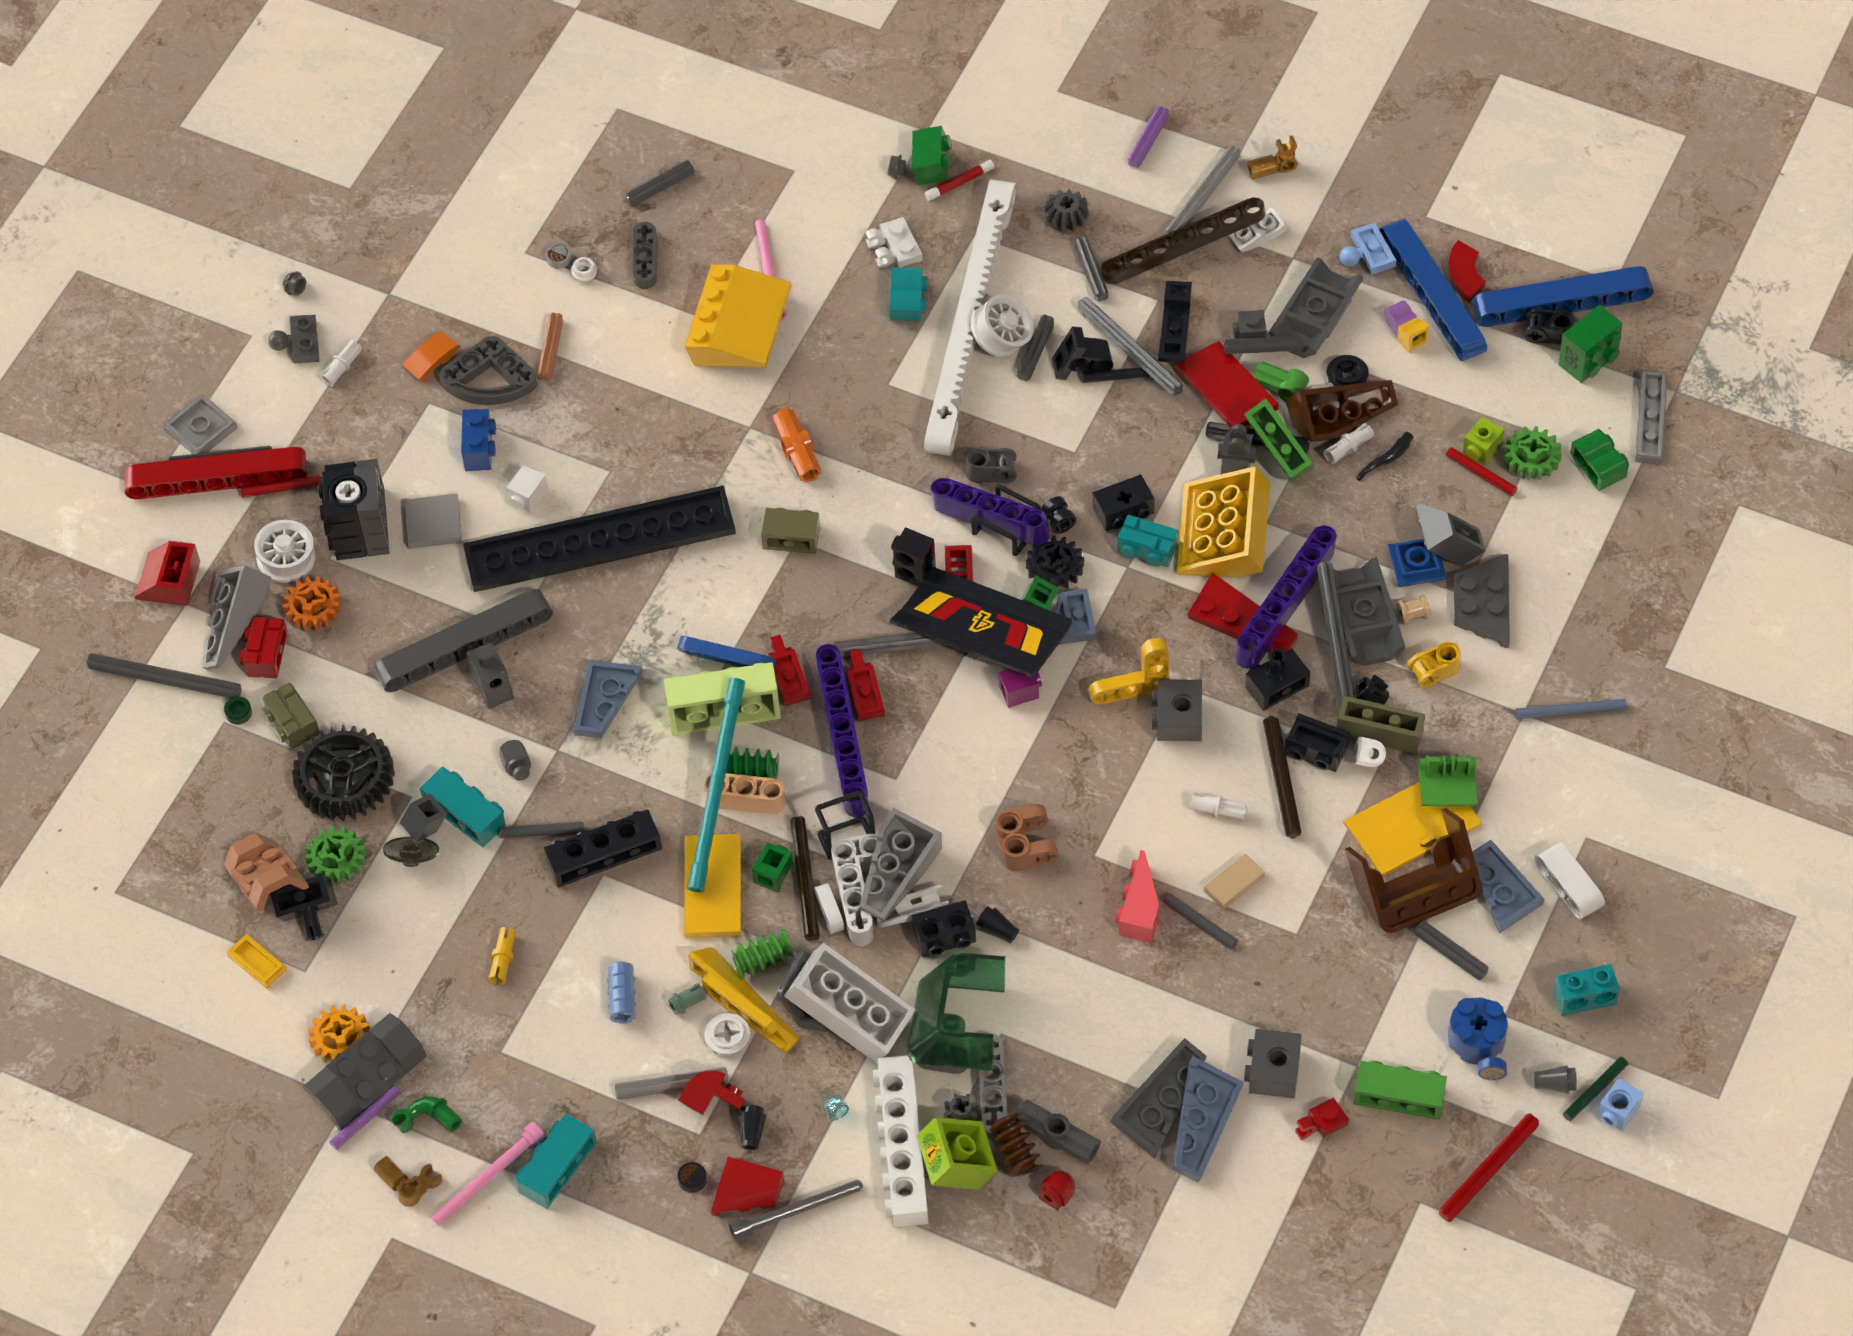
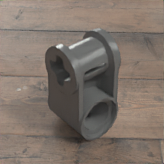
M1009 448L972 449L966 457L967 478L975 483L1013 482L1017 477L1016 470L1014 469L1016 452Z

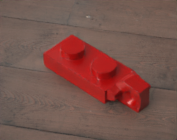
M781 635L770 637L773 652L768 653V656L777 661L774 673L784 706L811 699L795 649H792V647L785 648Z
M861 649L850 651L852 666L846 667V673L858 722L885 716L873 665H871V662L864 663Z

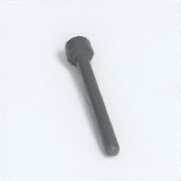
M855 1180L750 1220L746 1218L741 1219L740 1217L728 1221L731 1235L735 1243L744 1241L756 1229L859 1192L863 1189V1183L860 1180Z

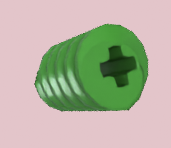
M783 929L779 930L778 939L771 932L768 934V942L762 936H759L757 938V946L752 940H747L746 949L740 943L736 944L735 953L731 949L737 972L742 980L745 979V970H748L752 976H755L757 966L764 973L766 972L767 963H770L774 969H777L778 959L785 966L788 965V956L795 959L788 935Z

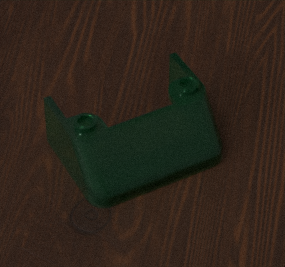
M955 953L920 979L914 1007L916 1010L913 1014L908 1041V1057L912 1062L922 1065L993 1070V1034L965 1032L964 1019L956 1014L944 1013L948 988L1005 993L1006 956Z

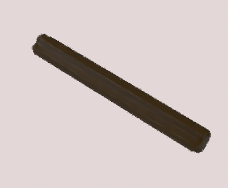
M1269 716L1263 720V726L1285 836L1294 839L1300 836L1302 832L1279 719Z
M803 816L792 817L790 823L804 936L807 941L818 940L820 934L806 822Z

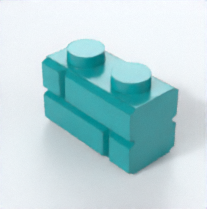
M1127 515L1118 535L1117 552H1120L1129 559L1136 557L1146 560L1148 564L1155 567L1160 565L1169 567L1179 543V530Z

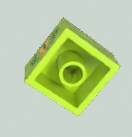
M935 1117L917 1135L932 1186L979 1190L998 1172L986 1131L981 1121Z

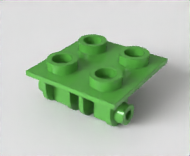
M1425 755V758H1418L1422 806H1478L1475 779L1476 758L1471 757V755L1454 758V755H1450V758H1446L1445 755H1442L1441 758Z

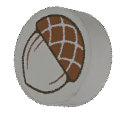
M564 243L550 245L546 250L547 263L557 269L568 266L572 261L570 247Z

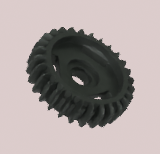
M342 725L341 731L337 732L331 727V733L325 734L321 730V737L319 739L311 736V745L303 743L305 752L298 751V760L293 761V785L299 800H302L305 808L310 807L313 814L319 811L322 819L329 814L332 821H334L336 816H341L342 821H345L346 815H351L356 820V813L362 812L366 816L367 808L370 807L376 810L375 802L384 803L383 795H390L389 787L393 786V777L395 776L393 759L388 747L384 746L382 739L376 738L374 732L368 735L366 729L363 728L358 733L355 726L350 731H346L345 726ZM343 749H355V750H358V751H338V750H343ZM340 765H348L350 767V770L345 774L340 775L335 772V769ZM317 775L326 792L325 794L317 792L309 783L311 777ZM371 776H374L372 782L365 789L360 791L361 788L368 781V779Z

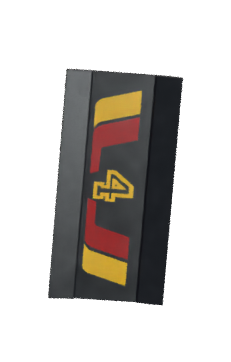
M931 566L922 583L902 609L890 619V623L954 647L963 656H967L968 653L972 654L973 660L980 657L1026 676L1033 677L1064 638L1072 624V619Z

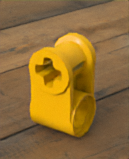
M1443 642L1425 652L1414 655L1407 662V668L1417 676L1420 688L1426 689L1458 673L1460 670L1461 650L1456 643Z

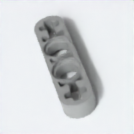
M985 1034L978 1041L981 1122H983L987 1138L994 1140L999 1134H991L989 1131L992 1125L991 1114H997V1121L1007 1116L1004 1046L1002 1039L998 1035ZM988 1044H993L994 1059L988 1060ZM994 1068L1000 1072V1075L992 1080L986 1078L984 1073L986 1070ZM990 1094H997L1002 1100L997 1105H989L985 1099Z

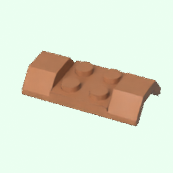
M254 833L230 846L224 866L258 913L264 910L268 894L287 884L294 885L303 890L309 888L308 883L299 873L295 864L282 847L278 846L275 840Z

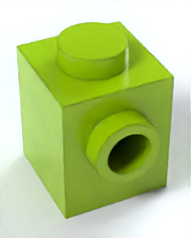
M1482 416L1464 437L1463 453L1472 460L1486 465L1503 445L1505 429Z

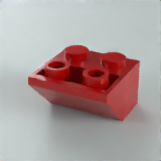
M168 541L148 552L136 590L135 600L187 606L201 562L196 545L193 543Z

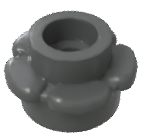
M899 154V157L891 155L888 176H894L895 179H898V175L903 176L906 160H902L901 154Z
M299 271L287 274L283 280L284 291L288 295H300L306 287V278Z

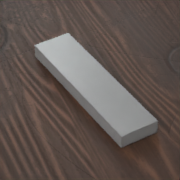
M1641 371L1635 462L1662 464L1667 373Z

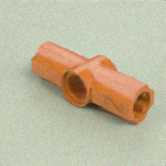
M786 407L778 410L772 418L780 436L785 457L787 460H791L800 481L808 483L816 480L821 474V468L813 453V445L807 430L802 429L793 409Z

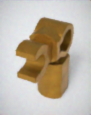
M1293 135L1289 137L1290 140L1285 144H1282L1281 140L1277 139L1276 146L1278 151L1274 157L1271 154L1247 161L1248 172L1252 180L1275 174L1279 169L1281 172L1287 173L1297 167L1298 162L1295 158L1297 143Z
M388 1156L382 1158L374 1166V1171L393 1191H398L400 1203L407 1207L416 1205L428 1188H436L442 1183L441 1174L436 1175L434 1178L427 1177L433 1172L431 1164L422 1167L420 1175L418 1177L414 1176L411 1179H407V1175Z

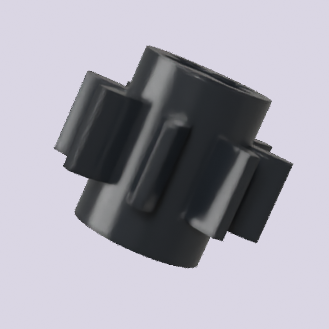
M1373 675L1371 679L1364 677L1356 685L1355 694L1357 699L1385 705L1389 698V691L1386 690L1389 686L1376 675Z

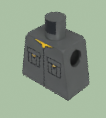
M487 643L468 651L466 655L469 672L488 708L491 709L514 699L506 668L493 644ZM496 679L498 686L490 687V683Z

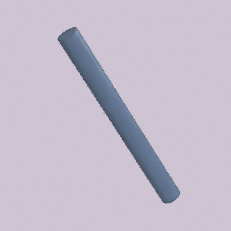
M1626 699L1516 708L1515 716L1517 720L1627 710Z

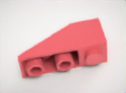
M1140 850L1138 860L1133 859L1129 875L1133 877L1130 884H1125L1122 899L1125 900L1124 907H1118L1115 923L1119 924L1120 936L1152 943L1159 921V902L1145 851Z

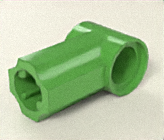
M1264 361L1259 362L1253 375L1262 387L1277 392L1279 398L1285 402L1299 390H1305L1309 384V377L1299 369L1286 371Z

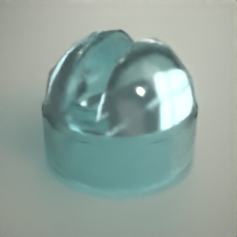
M832 1095L825 1100L824 1110L828 1118L835 1121L848 1113L849 1106L842 1097Z

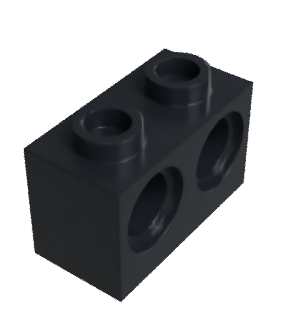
M906 527L900 536L897 535L894 538L891 550L894 557L892 565H894L895 577L919 587L930 567H936L934 539Z
M966 900L911 915L912 929L922 957L928 955L937 956L946 950L965 948L971 945V943L976 942V928ZM957 925L963 926L961 929H954L953 927ZM928 933L937 934L933 937L926 936Z

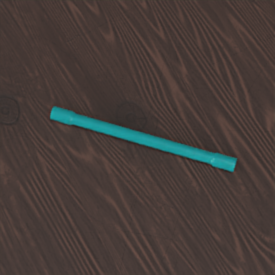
M729 678L725 709L695 859L691 867L687 887L689 891L703 893L705 888L711 845L738 710L745 687V681L739 678Z

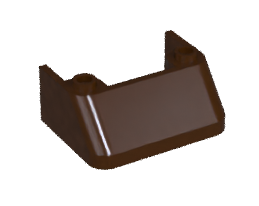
M1447 808L1441 809L1448 835L1437 839L1433 843L1431 848L1433 863L1384 883L1383 876L1379 871L1369 868L1367 859L1351 847L1345 849L1355 886L1376 924L1387 933L1398 932L1476 899L1481 892L1482 884L1464 820Z

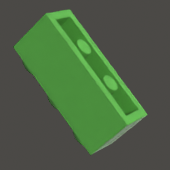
M1267 399L1244 414L1248 423L1292 483L1314 468L1312 461Z
M1361 1061L1355 1088L1354 1104L1440 1120L1447 1076L1435 1071H1416L1407 1066L1394 1067L1383 1065L1379 1061Z

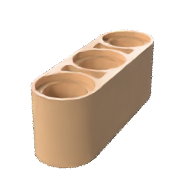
M726 773L719 808L777 814L785 808V792L781 781L774 778ZM711 774L705 780L706 798L708 794ZM743 792H750L749 794H746V795H742V794H741V793H743ZM770 795H777L773 798L768 797Z

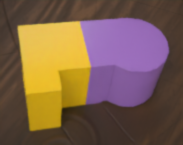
M1402 300L1384 309V317L1388 326L1408 352L1428 342V324L1424 319L1420 320L1412 312L1406 301ZM1419 336L1417 340L1412 341L1413 337Z

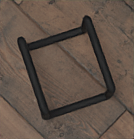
M997 484L995 486V495L1001 496V490L1041 510L1040 505L1003 485ZM976 515L971 517L973 535H977L982 527L977 526V522L1012 540L1013 556H1018L1027 544L1022 541L1017 547L1015 535Z
M861 791L841 796L815 807V812L823 830L818 832V837L829 860H832L831 832L862 822L866 834H875L874 816ZM859 796L868 816L869 825L867 820L861 816L828 828L821 809Z

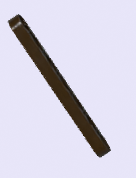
M1257 197L1246 199L1108 259L1101 265L1103 279L1108 284L1120 283L1258 223L1266 216L1264 202ZM1254 207L1260 208V210L1255 213L1247 212L1249 209ZM1228 218H1236V221L1232 223L1224 222ZM1205 228L1213 229L1210 233H1201ZM1182 238L1190 239L1187 243H1177ZM1159 248L1167 249L1161 254L1154 253ZM1137 258L1143 259V261L1138 264L1130 263L1132 260ZM1111 269H1119L1116 274H1107Z

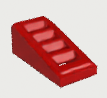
M972 545L945 546V571L960 577L967 576L968 580L973 581ZM952 558H967V561L952 562ZM967 567V571H952V568Z

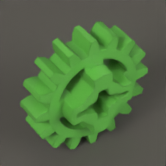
M1535 426L1533 431H1529L1527 427H1524L1523 433L1515 430L1513 437L1508 436L1507 443L1504 445V463L1509 464L1510 472L1517 470V477L1519 478L1525 474L1529 481L1532 476L1542 480V474L1545 473L1550 477L1552 469H1558L1562 457L1561 443H1556V435L1548 437L1547 429L1542 433L1538 432V426Z
M331 826L329 833H325L323 830L319 831L320 838L311 837L312 845L306 846L307 855H305V860L311 874L315 873V876L323 874L331 878V882L332 879H336L339 885L344 877L351 881V873H361L359 865L366 864L364 856L367 853L365 846H363L362 838L356 837L354 830L347 834L344 826L339 831H335L334 827Z

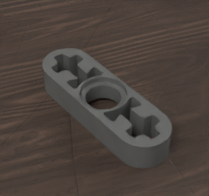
M641 222L633 229L634 284L641 289L651 288L657 281L656 227L650 222ZM643 233H648L647 242H643ZM645 251L652 254L647 259L638 257L641 252ZM642 268H647V278H642Z

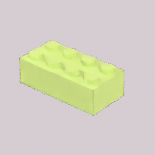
M760 662L745 667H729L725 670L713 672L703 671L687 676L676 675L664 679L672 736L721 728L729 678H739L745 681L742 702L738 710L735 726L781 719L773 662Z

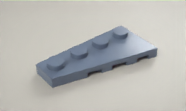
M1194 1056L1189 1061L1172 1170L1198 1183L1204 1174L1244 1082Z

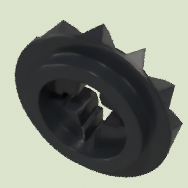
M1342 355L1334 358L1328 364L1326 374L1328 383H1332L1334 386L1366 383L1369 377V370L1362 359L1353 355ZM1352 370V377L1347 376L1346 378H1343V373L1347 374L1349 371L1351 372Z

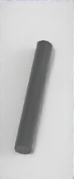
M570 822L500 827V838L579 833L584 831V823Z
M1169 893L1166 896L1164 902L1230 949L1235 947L1238 940L1173 894Z

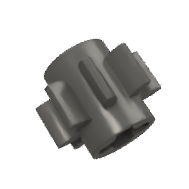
M955 1093L951 1102H944V1109L946 1110L944 1118L978 1121V1114L975 1113L978 1111V1102L971 1103L969 1094L958 1096Z

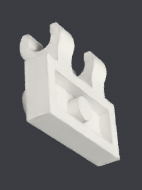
M903 217L879 224V230L873 228L866 231L868 237L866 244L869 249H875L884 244L888 247H881L875 250L878 257L875 261L879 268H884L893 263H896L898 268L922 261V252Z

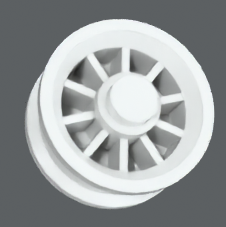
M997 294L974 311L971 318V330L975 340L983 350L996 357H1007L1031 339L1033 321L1027 308L1018 299L1007 294Z
M293 520L274 521L264 526L255 538L254 549L258 569L261 573L270 576L271 581L278 583L295 582L307 576L313 569L316 560L313 536L310 530L303 524Z

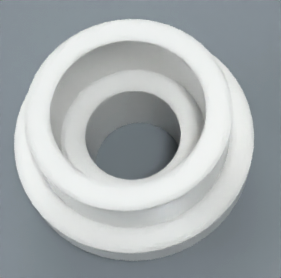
M581 257L573 263L571 273L577 281L587 282L596 276L597 266L590 258Z

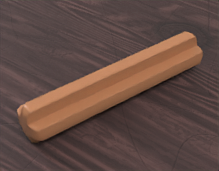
M551 313L548 318L537 372L540 380H550L553 375L563 325V316L560 313Z

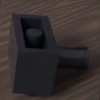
M1274 648V655L1272 650L1268 654L1269 661L1262 665L1258 664L1246 673L1245 688L1263 711L1309 687L1310 671L1292 648L1286 652L1283 649Z
M323 874L306 879L305 881L308 883L309 888L305 890L290 884L270 893L276 917L283 921L297 917L301 918L307 941L316 940V937L318 939L324 937L317 915L320 912L319 910L338 905L331 878Z

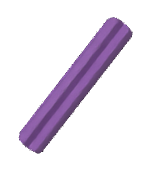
M1161 106L1156 108L1128 157V164L1135 168L1141 166L1169 117V110Z

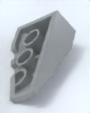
M246 565L217 572L209 604L214 606L213 616H209L207 620V626L211 627V634L205 640L203 669L209 670L222 666L246 627H248L252 618H254L269 595L270 576Z
M893 808L878 831L869 874L866 878L859 906L860 909L885 921L925 874L941 851L942 832Z

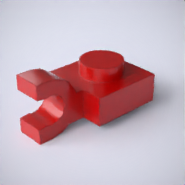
M1333 1097L1309 1109V1116L1297 1120L1299 1127L1295 1129V1132L1301 1140L1317 1131L1325 1137L1347 1126L1349 1119Z

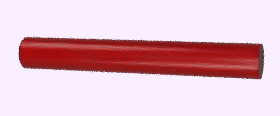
M1450 447L1447 451V457L1510 496L1516 493L1518 487L1455 448Z
M320 475L242 487L241 495L242 498L318 486V483H321Z

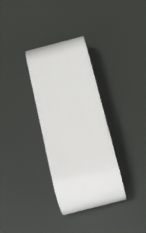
M1561 842L1535 855L1537 868L1577 919H1583L1605 906V900L1601 891Z

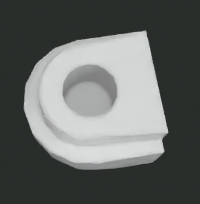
M1358 737L1353 750V764L1377 767L1384 762L1386 750L1381 742Z

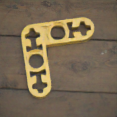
M1153 638L1142 645L1141 671L1110 677L1092 683L1088 688L1092 703L1097 705L1151 694L1152 690H1158V679H1169V652L1165 640Z

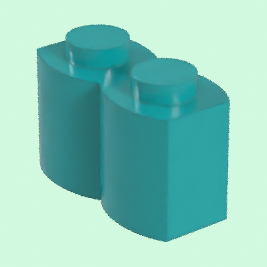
M891 268L889 308L891 321H921V313H926L927 298L922 297V292H927L928 276H923V268Z

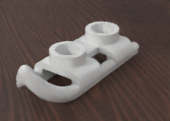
M941 884L906 895L895 908L897 917L885 921L877 918V927L883 928L899 923H907L912 921L911 915L950 905L948 900L941 902L937 895V891L942 890ZM920 897L922 902L914 905L911 904V899Z

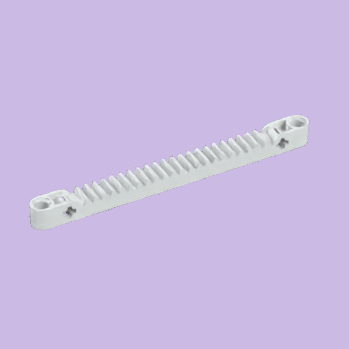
M990 179L926 430L924 452L947 456H951L958 433L957 417L959 405L962 403L963 388L966 387L968 371H970V363H972V355H974V346H976V340L971 330V318L974 311L986 303V297H988L994 264H996V256H998V248H1000V240H1002V231L1010 223L1015 202L1016 183Z

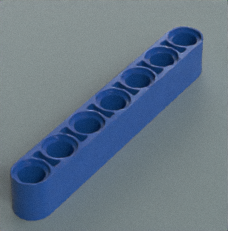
M1403 218L1381 227L1379 231L1394 255L1396 264L1459 360L1465 361L1487 352V343L1483 334L1409 222Z
M1642 266L1483 292L1473 298L1472 304L1479 325L1491 327L1526 321L1525 314L1532 308L1554 311L1564 310L1573 313L1594 309L1599 304L1602 307L1643 301L1653 295L1654 289L1647 269Z

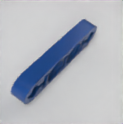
M681 636L677 646V650L682 653L736 667L751 666L760 662H773L775 669L777 662L774 658L763 654L688 636Z

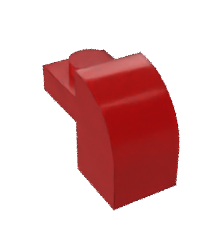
M710 1070L698 1073L692 1077L679 1096L678 1101L704 1115L714 1096L739 1110L745 1099L741 1097L743 1091L730 1083L726 1087L721 1085L726 1074Z

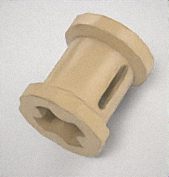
M1420 595L1419 599L1406 602L1402 600L1397 601V611L1403 625L1407 624L1409 620L1421 617L1424 619L1430 618V608L1425 595Z

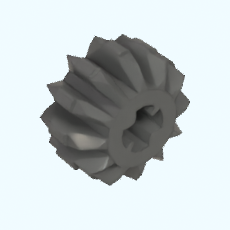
M1070 188L1064 193L1059 189L1057 195L1050 194L1049 201L1045 205L1048 223H1052L1054 230L1061 227L1063 232L1067 228L1075 232L1076 226L1083 227L1085 219H1087L1089 214L1086 198L1081 197L1079 191L1073 194Z

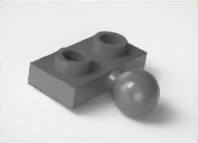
M316 315L290 316L291 335H287L281 330L273 331L269 335L268 344L273 350L281 351L288 345H292L293 364L319 362Z

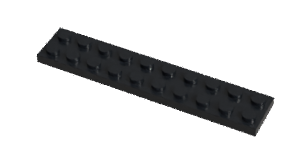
M723 485L463 543L473 590L478 592L736 534Z

